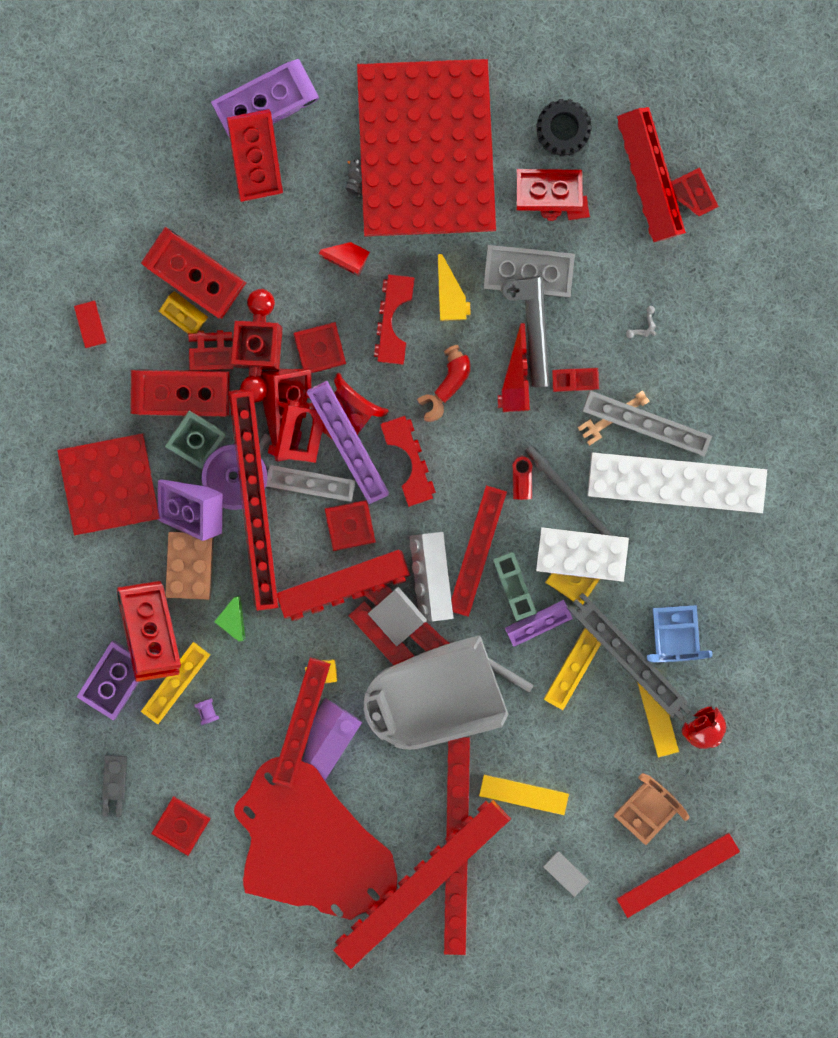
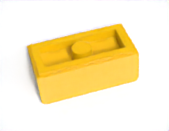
M175 291L168 296L159 310L162 315L187 334L197 333L209 318Z

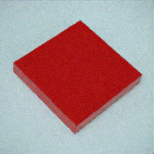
M336 322L293 333L302 368L310 369L311 374L346 365Z
M367 500L325 508L333 551L376 543Z
M173 796L151 834L189 856L211 818Z

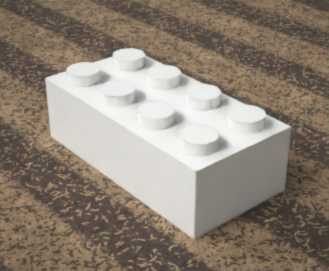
M541 527L536 571L624 582L629 538Z

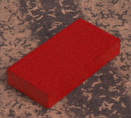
M96 301L74 306L85 348L107 343Z

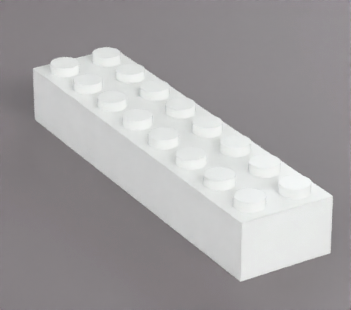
M591 453L587 496L763 513L767 469Z

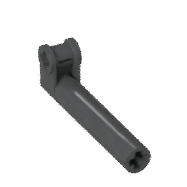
M543 276L506 280L501 286L503 296L511 301L525 300L532 387L549 386ZM513 284V286L517 288V291H514L513 295L511 296V294L506 291L507 289H510V285Z

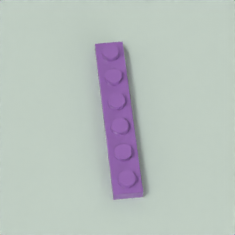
M328 381L308 389L307 394L367 502L371 504L388 496V489Z

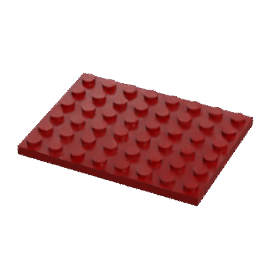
M488 59L357 64L364 237L496 231Z

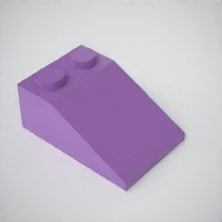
M158 480V512L160 517L158 521L202 541L222 534L223 493L206 486Z

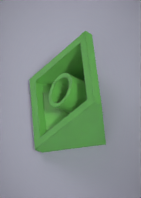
M241 596L234 597L214 621L237 641L245 640Z

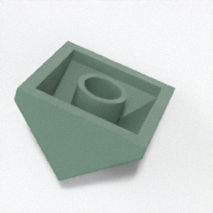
M189 410L165 444V447L202 469L205 461L215 451L226 433Z

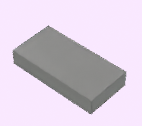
M559 851L543 866L574 897L590 882Z

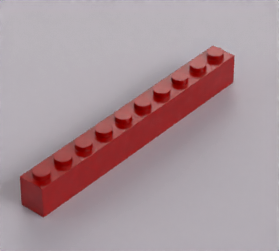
M251 389L229 391L254 607L257 611L278 608L254 395Z
M494 800L490 803L485 801L477 808L479 813L474 818L470 815L461 823L463 828L458 833L454 830L445 838L447 843L442 848L438 845L429 854L432 857L427 862L422 860L413 868L416 872L411 877L406 875L398 882L400 887L395 892L391 889L382 897L384 902L379 907L375 904L366 912L369 916L364 921L359 919L350 927L353 931L348 936L343 934L335 941L337 946L333 951L350 969L511 820Z

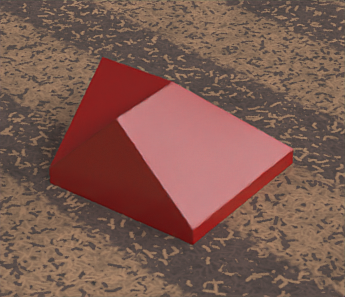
M352 242L321 249L318 254L321 258L359 277L370 251Z

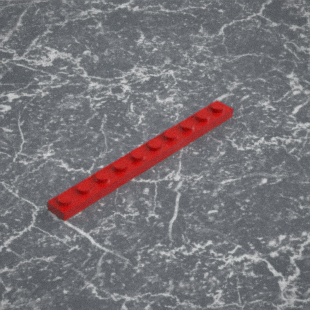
M470 737L448 741L446 837L454 830L458 833L463 828L461 823L469 817ZM468 860L445 881L444 955H466Z

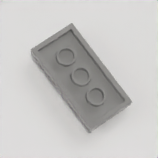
M488 245L483 289L501 291V286L506 280L543 276L544 295L570 298L575 254ZM513 284L510 285V289H507L508 292L517 291Z

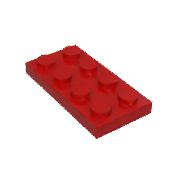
M270 109L227 117L240 202L283 193Z

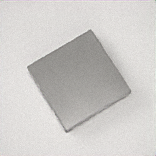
M399 587L368 613L396 646L427 621Z

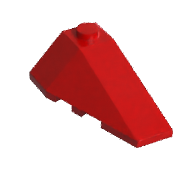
M521 323L501 390L502 395H497L498 408H502V413L530 410L525 323Z
M279 369L262 372L261 377L268 386L267 396L262 401L272 445L277 446L284 407L279 406L278 402L287 403V400H294L300 402V405L306 406L307 398H309L307 391L312 388L310 369ZM307 412L299 414L296 418L290 448L298 449L302 435L300 430L302 419L306 418ZM274 456V457H275V461H277V462H279V461H284V460H289V459L278 458V457Z

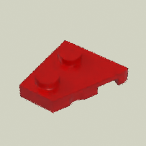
M700 167L671 181L676 199L699 217L719 207Z

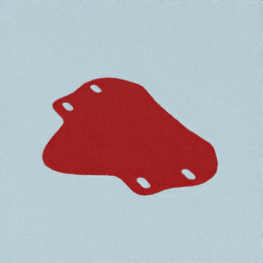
M279 757L272 758L260 766L256 771L250 788L234 807L235 817L251 836V845L243 876L245 893L294 906L311 905L316 907L321 913L333 916L337 915L332 911L331 906L336 904L343 912L341 918L352 920L361 913L370 910L375 904L379 907L384 902L382 897L391 889L394 892L396 891L397 872L392 853L366 831L333 794L317 768L301 761L292 789L279 784L271 785L264 777V774L267 772L274 776ZM245 806H248L255 813L254 819L249 818L243 811ZM369 888L374 889L380 897L379 900L375 901L368 894L367 890Z

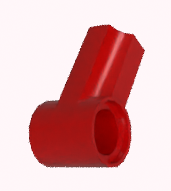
M519 456L514 459L512 464L513 499H532V463L529 458ZM521 460L528 463V469L525 472H519L516 469V464Z

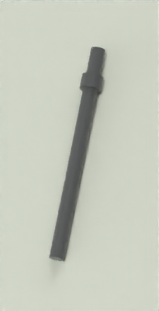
M530 445L525 452L536 463L535 466L540 472L543 471L601 535L613 536L550 467V462L545 457L542 458Z

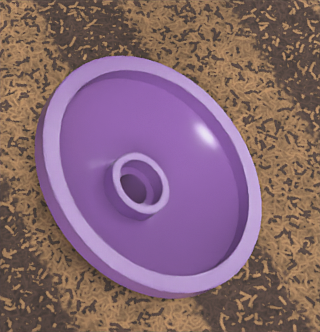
M235 444L225 445L215 450L207 458L202 469V485L223 493L222 508L230 510L242 509ZM261 458L265 489L267 484V470ZM232 471L237 473L234 479L229 478V474Z

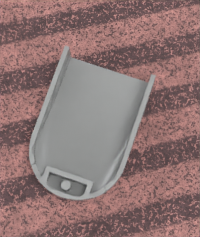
M480 635L440 646L383 670L372 680L364 698V713L372 731L381 740L384 739L394 744V747L401 749L424 748L503 727L508 716Z

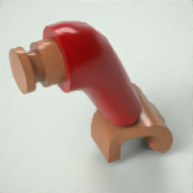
M458 345L451 346L444 351L445 355L449 356L447 358L449 361L447 364L448 373L434 392L435 395H424L417 399L421 405L433 402V409L425 413L424 421L432 422L442 417L444 413L443 402L446 403L459 390L470 374V359L468 355L463 356L462 352L458 351L460 349Z

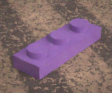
M562 600L537 612V614L506 627L505 630L513 647L573 618L567 609L565 601Z

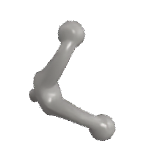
M653 306L647 307L649 328L647 330H628L626 332L628 338H633L634 335L648 337L652 334L656 336L657 333L654 331L656 325L652 320V314L655 312Z

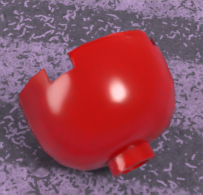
M711 706L695 713L693 716L698 718L690 724L684 723L681 730L683 736L691 745L699 749L715 748L720 745L727 729L725 719L719 709L715 707L713 710Z

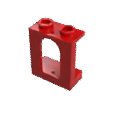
M287 400V403L278 402L279 406L284 407L277 446L269 445L268 453L278 458L316 463L324 423L313 403L306 402V406H302L300 402L294 400ZM303 412L310 413L313 423L307 450L290 448L296 418Z

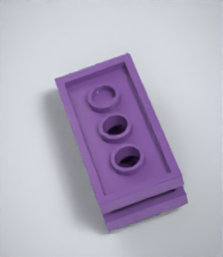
M296 59L211 101L229 137L226 118L236 116V112L240 109L246 110L247 113L270 109L274 124L298 112L300 108H305L319 100V96L301 61ZM263 99L266 101V105L261 108L256 107L255 103Z

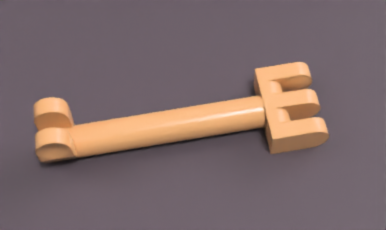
M641 391L635 395L636 398L626 404L638 407L639 405L644 406L650 401L645 396V393ZM590 419L577 428L579 431L584 430L586 427L589 428V431L584 433L583 437L586 438L591 434L594 436V438L587 442L590 446L602 438L599 431L613 422L602 419L593 424Z

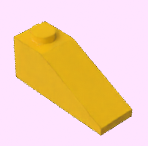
M438 254L440 321L466 320V315H471L470 302H466V297L442 254Z

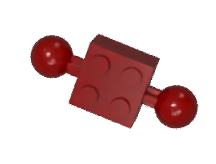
M265 289L254 290L248 296L247 307L253 314V322L235 321L231 364L236 368L249 369V376L242 381L240 390L251 389L254 395V403L264 400L268 393L267 383L261 377L262 370H279L283 327L278 323L266 322V316L274 309L275 299Z

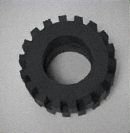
M558 99L556 102H550L548 106L543 108L537 120L536 134L538 135V141L546 151L549 150L553 155L558 154L563 157L565 155H574L575 152L582 150L591 135L592 125L591 118L587 114L588 111L585 108L583 109L580 103L572 102L573 100ZM566 115L576 122L577 131L571 139L560 140L552 134L551 123L557 116Z

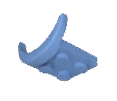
M697 605L652 608L656 654L647 655V661L676 662L712 657L711 650L700 651Z

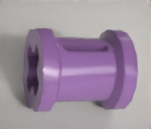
M212 698L194 704L195 708L199 711L202 720L200 722L201 725L220 719L215 714Z

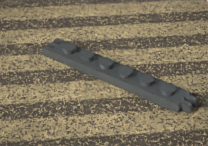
M582 593L579 597L585 603L582 605L575 599L573 603L579 609L576 611L574 607L569 605L567 607L569 612L672 718L676 715L682 721L685 717L679 711L682 709L687 715L691 712L685 706L688 703L687 700Z

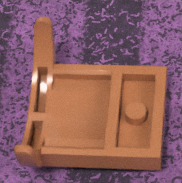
M642 773L638 778L644 783L617 810L614 817L642 843L647 845L676 813L684 821L689 819V815L680 802L651 776Z

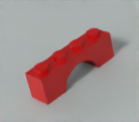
M388 274V279H383L382 292H386L385 301L380 303L379 314H383L382 323L378 322L377 335L381 337L380 344H375L374 357H378V362L404 365L406 342L402 341L394 333L392 317L400 305L412 301L414 277Z
M402 416L380 424L387 445L402 448L411 459V475L407 482L402 485L408 507L433 499L432 494L436 493L433 482L427 481L425 473L429 471L425 460L420 461L418 453L422 452L418 439L413 440L411 432L415 430L411 419L406 420V417Z

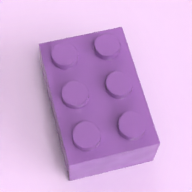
M115 640L111 641L77 695V698L113 721L118 717L139 683L135 681L129 649Z

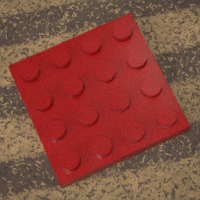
M143 433L57 450L74 536L160 519Z

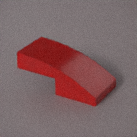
M598 368L552 370L553 392L599 390Z

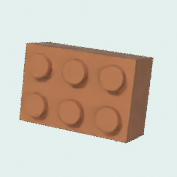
M184 532L168 533L166 598L211 599L214 537L202 541Z

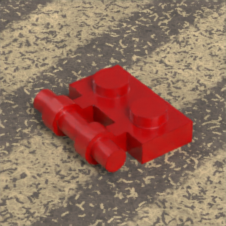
M217 330V332L204 333V331L188 333L189 342H198V348H189L190 370L234 369L231 364L233 347H224V341H232V332ZM204 341H217V348H204Z

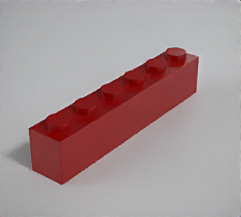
M638 108L617 116L618 128L624 139V149L629 156L630 170L635 177L636 190L642 201V211L647 218L648 231L653 242L664 241L685 234V228L650 108Z
M396 550L278 592L277 598L284 618H291V621L303 618L304 613L310 611L312 614L324 610V606L332 604V607L345 603L344 599L346 598L358 599L365 596L364 592L373 590V592H378L385 589L386 584L392 582L394 585L406 581L405 578L410 576L403 552Z

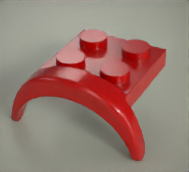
M340 373L335 375L334 384L337 390L334 394L357 435L372 415L384 417L388 414V409L371 403L353 390ZM324 424L322 432L332 439Z

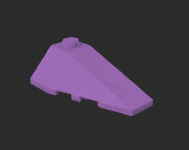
M325 698L315 714L303 762L317 768L323 779L326 780L358 730L362 720Z

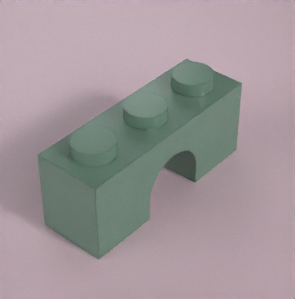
M512 551L493 558L515 620L518 621L537 614L514 552Z

